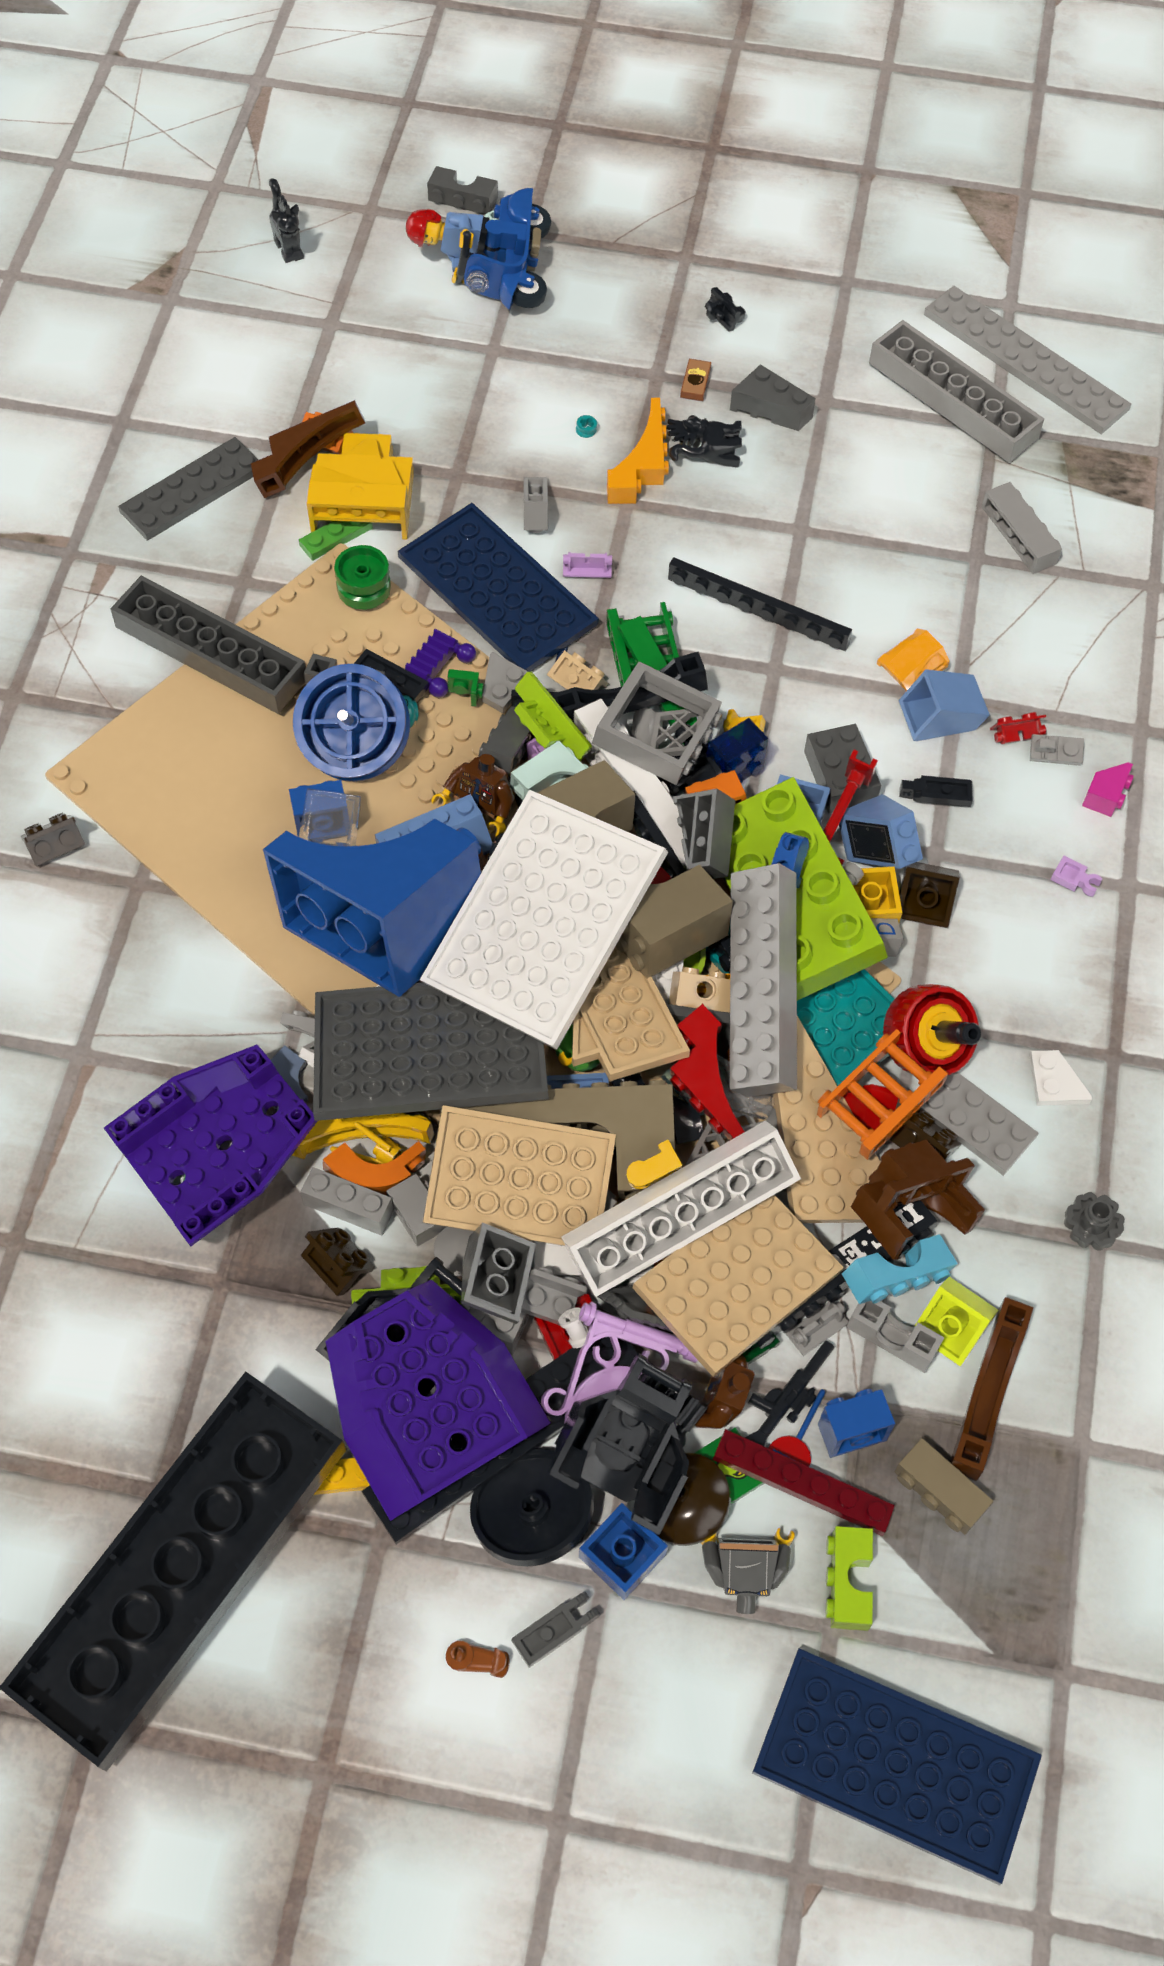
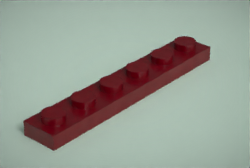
M726 1429L722 1434L712 1459L862 1528L873 1529V1533L880 1536L885 1534L895 1506Z

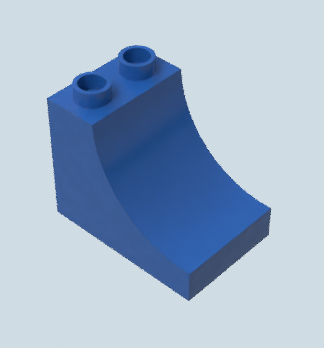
M433 819L425 826L409 834L376 844L331 846L308 841L285 831L263 849L283 928L398 997L420 980L481 874L478 857L481 853V846L475 835L466 828L455 830L437 819Z

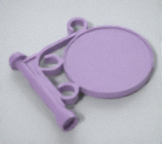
M594 1302L584 1303L579 1313V1320L583 1321L584 1325L590 1327L585 1343L579 1351L567 1393L561 1388L553 1387L544 1392L541 1399L542 1408L550 1415L559 1416L565 1413L566 1422L567 1415L575 1401L617 1389L630 1370L628 1366H614L621 1357L618 1339L659 1353L662 1358L659 1368L664 1371L669 1365V1357L665 1350L673 1353L678 1352V1354L683 1356V1359L694 1363L698 1360L675 1335L629 1319H622L596 1310L597 1304ZM609 1337L614 1349L613 1357L608 1361L603 1360L599 1354L600 1347L594 1346L592 1351L593 1358L604 1368L590 1374L575 1389L589 1347L598 1339ZM643 1351L642 1355L647 1357L648 1361L650 1351ZM556 1392L566 1395L563 1405L559 1410L554 1411L549 1407L548 1399L550 1395Z

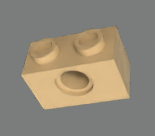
M683 967L682 972H673L668 1004L698 1008L703 1003L708 1010L729 1013L730 979H725L726 973L709 971V976L699 975V969ZM701 982L706 986V993L703 997L697 994V986Z

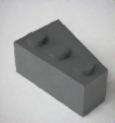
M512 706L505 715H501L497 728L491 730L487 743L483 742L479 750V757L482 754L492 755L495 758L494 765L507 772L509 786L511 772L516 769L521 759L525 760L527 757L526 743L535 738L528 727L521 723L519 716L514 711L516 707Z
M719 789L673 796V802L677 805L679 813L677 822L682 828L683 833L681 842L687 869L690 870L700 864L712 879L728 877L735 800Z

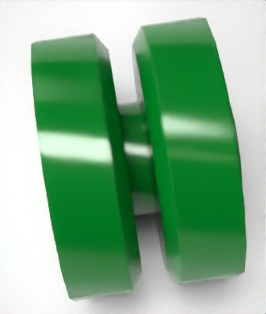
M368 545L349 547L340 553L334 566L339 598L347 606L362 610L375 608L384 603L391 590L387 557L379 549Z

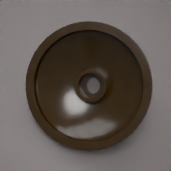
M685 1453L689 1460V1466L686 1475L688 1478L682 1488L685 1489L684 1495L678 1497L660 1535H657L661 1540L673 1545L689 1546L709 1539L721 1528L729 1513L731 1491L726 1476L712 1460L696 1453Z

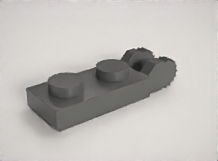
M586 1592L579 1594L566 1604L563 1602L511 1639L528 1668L579 1634L582 1628L588 1626L601 1615L597 1608L588 1611L577 1621L571 1614L572 1611L583 1606L590 1598Z

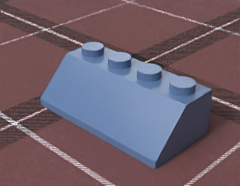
M471 794L375 834L376 843H381L409 834L425 826L433 819H437L455 830L466 828L472 832L480 843L483 855L490 853L492 845L483 815Z

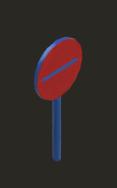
M821 1389L796 1438L792 1436L780 1437L774 1440L768 1449L810 1467V1451L801 1440L825 1395V1390Z

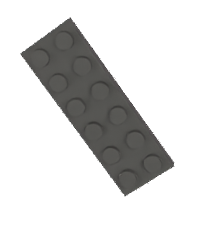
M233 437L118 506L119 511L148 541L253 478L251 463L258 461V459L236 437Z

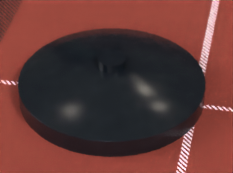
M534 1449L473 1492L470 1503L471 1524L482 1547L494 1558L515 1566L543 1565L564 1556L580 1542L587 1532L594 1511V1499L590 1483L580 1478L579 1486L576 1490L550 1476L548 1472L555 1451Z

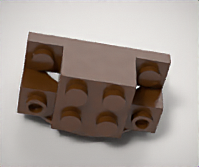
M927 1140L917 1143L910 1142L904 1147L887 1150L881 1156V1163L878 1168L869 1176V1183L862 1185L857 1190L856 1198L850 1206L893 1260L899 1259V1254L904 1246L914 1236L895 1214L893 1209L896 1208L897 1203L907 1205L921 1200L927 1209L941 1215L964 1235L972 1231L985 1211L963 1186L975 1165L968 1157L958 1161L952 1160L947 1163Z

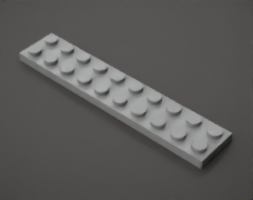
M952 286L925 308L924 315L1101 435L1130 410V402L956 286Z

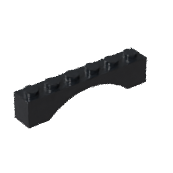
M699 651L674 658L659 670L699 691L708 690L706 670ZM574 687L553 693L551 696L574 723L575 710L599 699H602L608 707L612 704L622 687L604 690ZM639 687L623 714L669 700Z

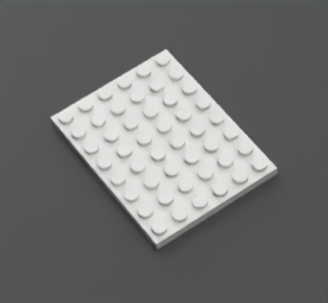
M529 790L420 981L557 1050L667 856L668 851L664 847Z

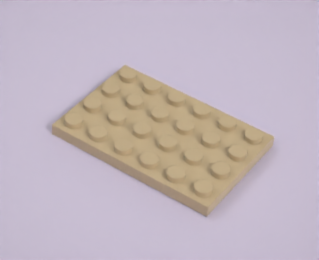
M443 1105L423 1223L475 1231L483 1222L526 1240L565 1246L561 1238L563 1235L604 1213L616 1134Z
M773 1195L686 1246L677 1249L638 1279L632 1288L714 1377L839 1275L844 1267L792 1212Z

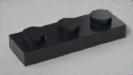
M368 649L354 663L385 672V676L399 689L401 694L409 696L416 703L429 689V681Z

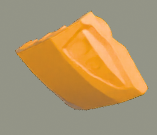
M917 628L912 635L893 649L884 653L877 660V665L879 667L882 666L907 691L925 669L943 671L948 667L950 661L944 647L927 630Z

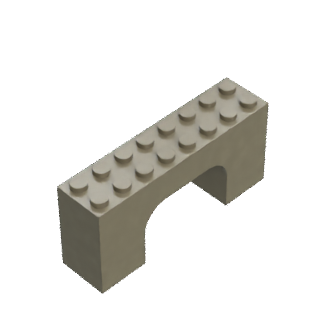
M605 760L537 792L628 832L633 829L635 793ZM699 864L669 881L660 884H650L616 947L620 952H624L636 971H640L645 978L652 977L728 936L733 901Z
M664 1080L649 1081V1085H638L635 1081L621 1082L620 1086L609 1087V1083L605 1082L592 1083L591 1087L580 1088V1084L576 1083L563 1084V1088L551 1089V1085H548L549 1099L460 1107L462 1109L616 1134L614 1146L617 1156L619 1198H630L642 1191L633 1188L628 1183L626 1174L631 1163L645 1161L659 1154L658 1144L669 1140L675 1151L672 1084H666Z

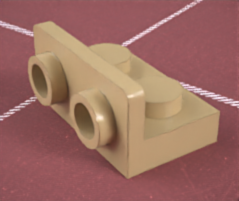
M565 650L547 673L548 677L566 690L574 687L598 690L601 685L605 688L608 685L603 679L605 674L595 666H592L591 669L584 665L586 662L584 658L575 652L570 655Z

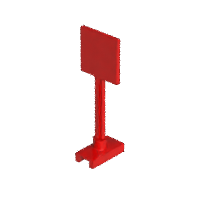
M853 750L845 772V777H848L846 780L847 785L824 829L829 843L857 788H860L862 784L868 787L873 779L878 760L873 758L870 765L857 759L859 752L857 750ZM838 857L841 865H843L844 860Z

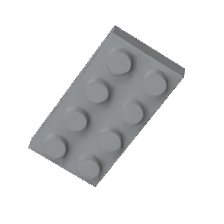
M958 1072L947 1076L944 1085L918 1110H924L935 1118L934 1123L942 1129L946 1127L958 1136L956 1140L1003 1176L1039 1134Z

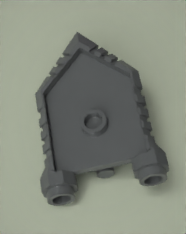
M633 1285L613 1287L597 1296L616 1308L619 1318L629 1319L675 1335L632 1288Z

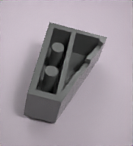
M760 364L732 390L730 410L734 412L742 410L751 413L750 417H765L771 419L773 424L799 431L813 418L816 398Z

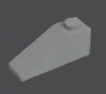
M524 477V530H529L532 533L548 530L547 477Z

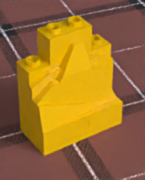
M345 433L342 454L318 453L317 461L313 464L307 496V510L311 532L317 530L318 520L400 523L402 540H407L414 478L413 457H392L391 435Z

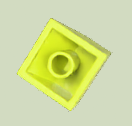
M949 1276L940 1285L917 1323L943 1336L944 1339L938 1351L961 1366L999 1310Z

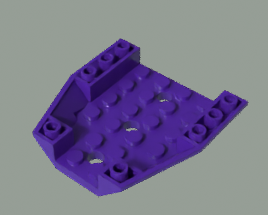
M256 1044L172 1077L106 1125L104 1130L135 1169L191 1247L261 1195L317 1121L314 1120L311 1109L302 1099L300 1100L278 1073L271 1060ZM270 1107H279L278 1111L274 1115H266V1112ZM224 1141H232V1145L227 1150H219L220 1145ZM185 1175V1180L181 1184L173 1185V1181L177 1176Z
M432 1279L403 1292L358 1318L325 1341L344 1440L390 1521L550 1424L549 1419L505 1344ZM392 1325H399L404 1330V1338L399 1342H392L387 1337V1329ZM423 1379H430L435 1384V1392L429 1397L422 1396L418 1391V1383ZM456 1433L462 1434L467 1441L466 1448L460 1452L452 1450L449 1445L450 1437Z

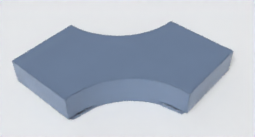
M284 1045L271 1059V1062L300 1100L302 1099L306 1103L308 1096L302 1091L299 1084L301 1073L306 1067V1061ZM272 1106L273 1108H275V1109L278 1111V1109H279L278 1106Z

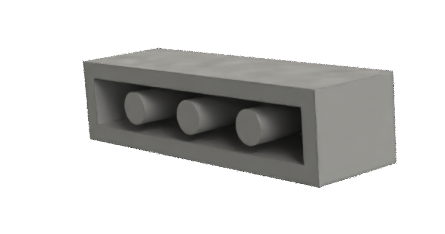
M1008 482L985 492L982 509L1031 573L1034 574L1056 565L1062 550L1061 545L1048 531L1047 526L1040 521L1033 508L1022 498L1020 491L1015 489L1011 482Z

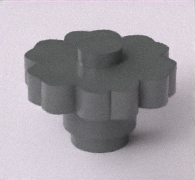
M1092 1192L1078 1195L1073 1205L1068 1206L1065 1211L1064 1225L1072 1230L1070 1232L1071 1240L1077 1242L1082 1248L1092 1245L1097 1251L1111 1247L1116 1238L1120 1237L1124 1231L1123 1224L1125 1218L1120 1213H1117L1118 1204L1107 1195H1101L1098 1198Z

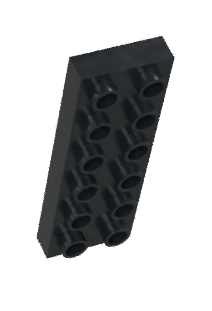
M245 1371L0 1685V1690L98 1768L107 1772L347 1451L343 1440Z

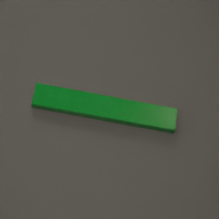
M641 616L618 625V631L636 664L641 662L658 671L667 665ZM671 701L659 704L663 712L685 709ZM691 717L685 723L692 726L698 719L697 717ZM674 719L667 720L670 726L675 722Z

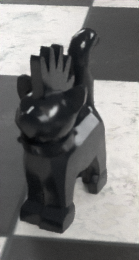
M271 178L269 179V186L273 195V209L269 215L274 242L278 249L282 248L281 254L285 263L304 259L300 248V229L298 228L299 207L295 204L290 208L284 195L281 194L278 181Z
M691 415L687 420L683 421L668 419L667 423L669 425H667L666 429L671 430L668 432V436H675L674 441L683 442V444H675L670 448L669 457L673 461H678V454H684L689 458H701L724 466L739 467L740 457L734 454L735 449L742 446V438L739 437V432L742 429L741 421L725 424L719 421H708L706 418L701 420L695 415ZM696 439L702 441L701 446L698 448L685 445L689 441L690 445H693Z

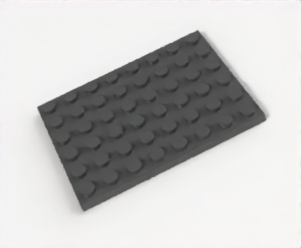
M423 982L415 983L400 997L381 986L315 992L313 1115L315 1121L442 1109L443 1105L460 1108L549 1099L544 1043Z

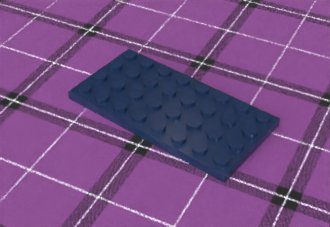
M474 503L468 504L397 551L398 558L506 660L528 672L537 668L599 624V618Z
M798 1648L752 1774L995 1884L1001 1885L1042 1755Z

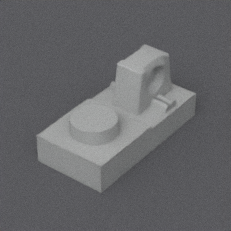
M1033 734L1031 736L1030 761L1081 766L1083 763L1084 738Z

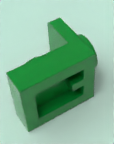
M449 669V692L460 695L471 694V706L477 707L478 698H482L484 683H480L479 672Z

